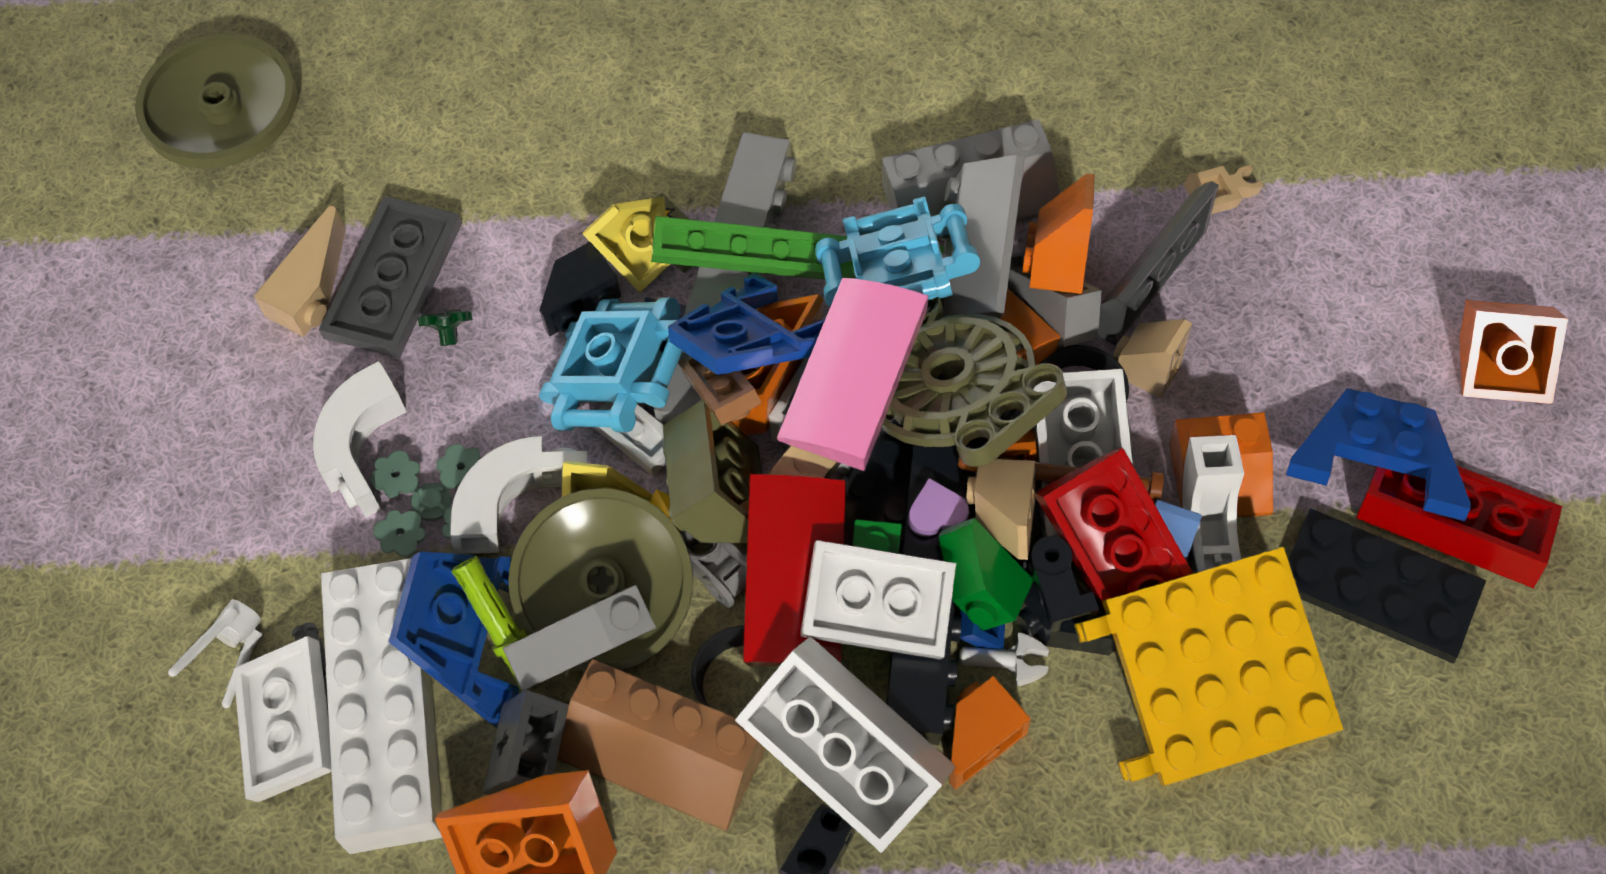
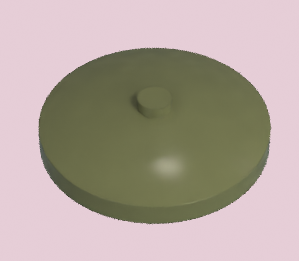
M240 33L204 35L176 46L158 59L141 81L135 102L136 118L141 131L151 147L169 161L186 167L202 169L230 166L259 154L280 137L289 125L295 112L297 85L286 59L275 47L266 41Z
M598 488L577 491L546 506L532 519L521 534L514 549L509 568L511 605L521 629H524L528 636L636 585L656 628L592 658L618 670L637 666L665 648L681 628L687 616L693 595L694 576L692 561L686 542L678 528L665 513L649 501L637 495L616 489ZM591 659L572 669L585 672Z

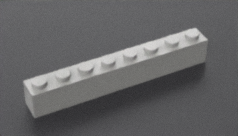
M746 132L742 133L714 222L777 229V224L774 223L776 214L782 215L784 213L787 201V191L784 190L786 181L793 182L797 167V159L791 157L790 140ZM699 267L684 316L702 304H707L711 308L721 301V292L729 287L736 288V291L744 287V278L754 272ZM757 273L764 278V273ZM682 351L679 361L689 355ZM678 363L667 388L670 392L669 398L663 408L654 407L655 417L664 425L702 400L683 374Z

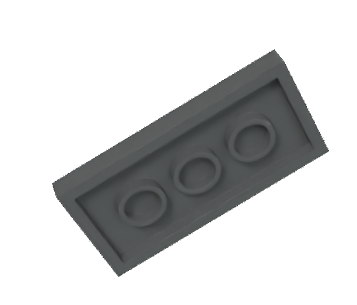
M384 196L319 328L323 339L400 358L462 225L460 215Z

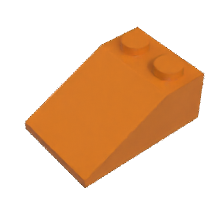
M588 770L543 775L440 812L435 818L456 874H606L617 853Z

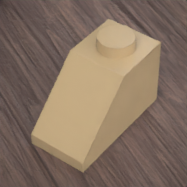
M1185 319L1139 323L1131 337L1124 335L1117 345L1113 357L1118 360L1124 369L1128 382L1162 398L1181 367L1193 323Z
M995 459L987 465L978 467L976 477H968L967 504L975 505L976 520L998 543L1017 559L1028 560L1035 504L1034 493L1036 492L1035 461Z

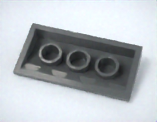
M1213 181L1205 183L1187 197L1101 303L1099 337L1116 346L1204 236L1208 229L1219 187L1218 184Z

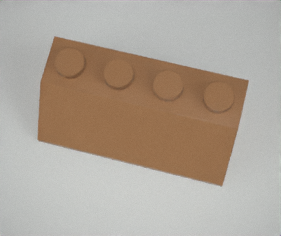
M591 659L570 700L557 760L583 771L588 770L590 774L727 832L766 748L735 721V717Z

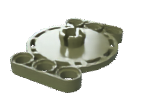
M940 298L929 299L927 307L934 309L924 317L882 428L889 435L909 444L923 447H948L956 445L959 457L964 464L975 467L987 465L1005 452L1066 399L1068 391L1063 372L1058 366L1043 363L1036 365L1033 348L1026 336L1012 324L993 316L975 313L945 316ZM1023 349L1028 361L1018 356L1017 351ZM942 374L943 380H938L939 375ZM1052 381L1056 383L1052 389L1045 392L1033 390L1041 382ZM1019 409L1023 411L1015 419H1000V416L1007 410ZM894 418L903 428L891 423L889 420ZM985 437L989 439L981 448L970 449L966 447L968 442L974 438Z

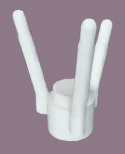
M230 600L214 624L169 669V675L175 677L215 637L233 648L239 642L244 643L235 668L247 663L254 647L263 636L255 629L261 621L260 616L242 602ZM234 672L222 701L224 708L231 706L235 696Z

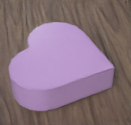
M929 478L911 506L908 525L916 535L932 537L940 530L966 521L969 507L965 499Z

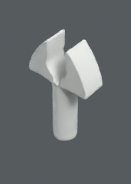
M1018 633L1017 644L1009 650L962 647L959 660L962 665L1008 668L1016 676L1015 686H1022L1042 678L1048 673L1049 668L1042 665L1030 666L1022 659L1026 655L1048 657L1049 649L1035 638Z

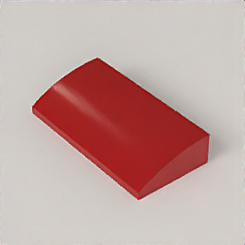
M1118 448L1075 469L1034 493L1058 537L1064 539L1071 547L1072 562L1089 592L1093 591L1098 607L1104 615H1106L1102 603L1104 600L1193 574L1123 448Z
M1376 466L1356 516L1357 519L1534 589L1548 564L1563 506L1457 466L1471 503L1466 520L1462 521L1423 511L1426 479Z
M750 474L743 662L746 665L780 666L790 653L807 639L806 637H800L813 547L816 540L844 545L845 480L792 475ZM814 639L841 663L842 643Z

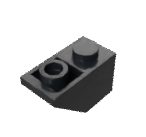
M591 242L582 245L554 262L539 309L545 331L549 337L559 331L566 332L571 322L578 321L581 312L596 311L601 300L618 299L621 297L617 275Z

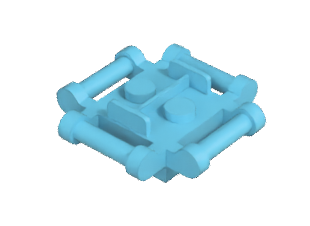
M924 196L913 199L914 204L856 219L855 215L843 218L847 240L838 242L833 238H824L815 247L816 257L823 266L826 281L824 288L826 304L831 307L843 278L840 264L848 261L853 262L856 279L880 282L928 295V300L953 295L949 279L971 274L980 266L979 254L976 248L971 246L965 227L967 216L964 208L959 204H949L941 210L939 215L930 216ZM949 234L954 252L952 256L942 258L937 237Z
M674 297L659 298L656 302L620 303L617 299H603L599 302L596 311L581 312L578 321L569 324L565 333L567 341L549 382L543 384L539 393L542 401L555 405L551 414V422L556 430L571 431L575 427H611L615 432H630L633 430L636 422L634 410L637 403H646L656 408H663L666 405L670 395L667 388L682 353L681 349L669 342L668 326L677 321L680 315V306L677 299ZM663 341H667L662 353L659 350ZM579 402L614 403L611 410H577Z

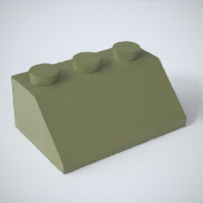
M700 400L663 425V453L666 457V484L670 500L669 516L679 530H686L701 543H748L750 474H762L759 446L730 421L721 426L704 401Z

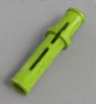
M478 556L469 558L454 567L451 572L459 585H461L470 604L494 643L492 647L497 657L503 658L518 684L503 648L528 635L524 629L519 630L517 624L512 619L506 605L487 576Z

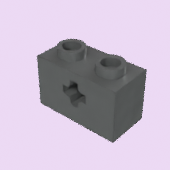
M529 690L523 691L503 704L482 793L490 795L543 775L554 774L569 704Z

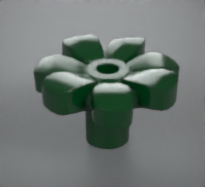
M453 309L448 310L446 315L444 313L423 314L418 318L419 327L427 326L438 330L440 346L457 344L455 327H458L465 321H471L473 318L472 313L467 310Z

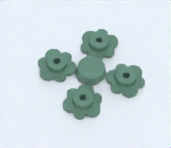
M459 444L450 445L445 451V457L438 459L436 462L437 470L441 472L440 481L442 485L427 483L419 488L416 475L420 472V466L416 461H410L406 452L397 450L392 452L388 459L380 457L375 461L374 466L376 470L370 475L369 479L374 489L384 490L386 496L390 498L397 497L400 492L406 494L414 492L411 498V505L414 511H407L401 514L397 510H392L387 514L386 520L377 522L373 528L374 536L377 540L381 541L380 547L384 553L389 554L395 551L402 557L414 554L417 549L416 543L424 541L426 537L425 530L421 528L422 519L437 521L444 517L446 524L442 528V534L445 538L451 539V495L446 488L458 487L468 471L480 460V452L477 448L470 447L465 449Z

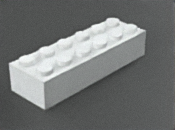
M412 558L321 573L335 839L348 854L442 838L435 820L438 813L442 812L431 676L388 642Z

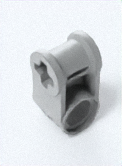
M686 530L682 531L681 534L691 557L693 575L704 584L717 601L729 609L735 603L734 598L746 588L747 554L736 548L732 543H705L712 547L710 551L696 554L690 550L701 542Z

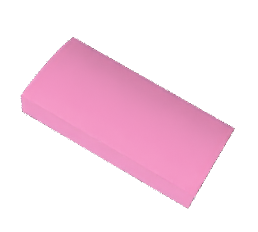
M842 278L778 433L777 441L864 471L927 312L928 295L880 282Z

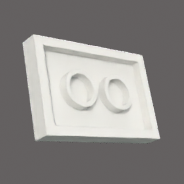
M816 540L813 547L800 637L809 638L811 636L813 639L941 660L945 654L956 563Z
M306 636L234 668L245 799L260 802L330 773L329 720L319 641Z

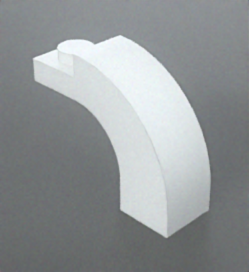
M380 361L357 372L334 391L323 406L313 437L316 465L331 493L340 490L349 508L351 509L359 505L365 518L380 511L381 508L360 471L359 456L361 448L367 437L375 429L406 413L401 398Z
M1236 435L1190 437L1183 474V508L1202 515L1187 557L1188 565L1193 574L1241 559L1237 534V501L1244 469Z
M542 436L506 443L487 453L468 471L454 497L451 512V540L454 554L499 553V524L506 506L516 496L525 491L543 487H562L564 461L587 463V451L558 448L552 452H543Z

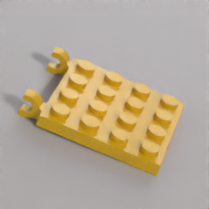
M1284 547L1104 600L1102 603L1106 615L1074 624L1080 643L1112 634L1150 752L1117 762L1124 781L1134 782L1156 773L1160 784L1165 786L1344 730Z

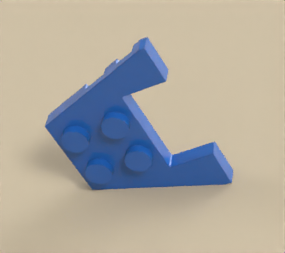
M753 273L744 278V287L736 291V288L729 287L721 292V301L711 308L707 304H702L669 325V342L715 374H727L810 357L825 319L795 331H789L755 310L778 301L777 285L757 273Z
M1347 388L1291 457L1286 471V476L1327 486L1331 475L1333 458L1338 456L1426 479L1423 511L1465 521L1471 507L1436 411L1415 403H1406L1381 397L1371 392H1361Z
M420 551L412 556L388 642L491 725L498 728L503 704L517 696L520 688L478 671L487 630L470 604L461 585H459L451 572L454 567L469 558L475 557V555ZM499 557L497 559L479 558L497 592L498 589L509 593V568L512 557Z

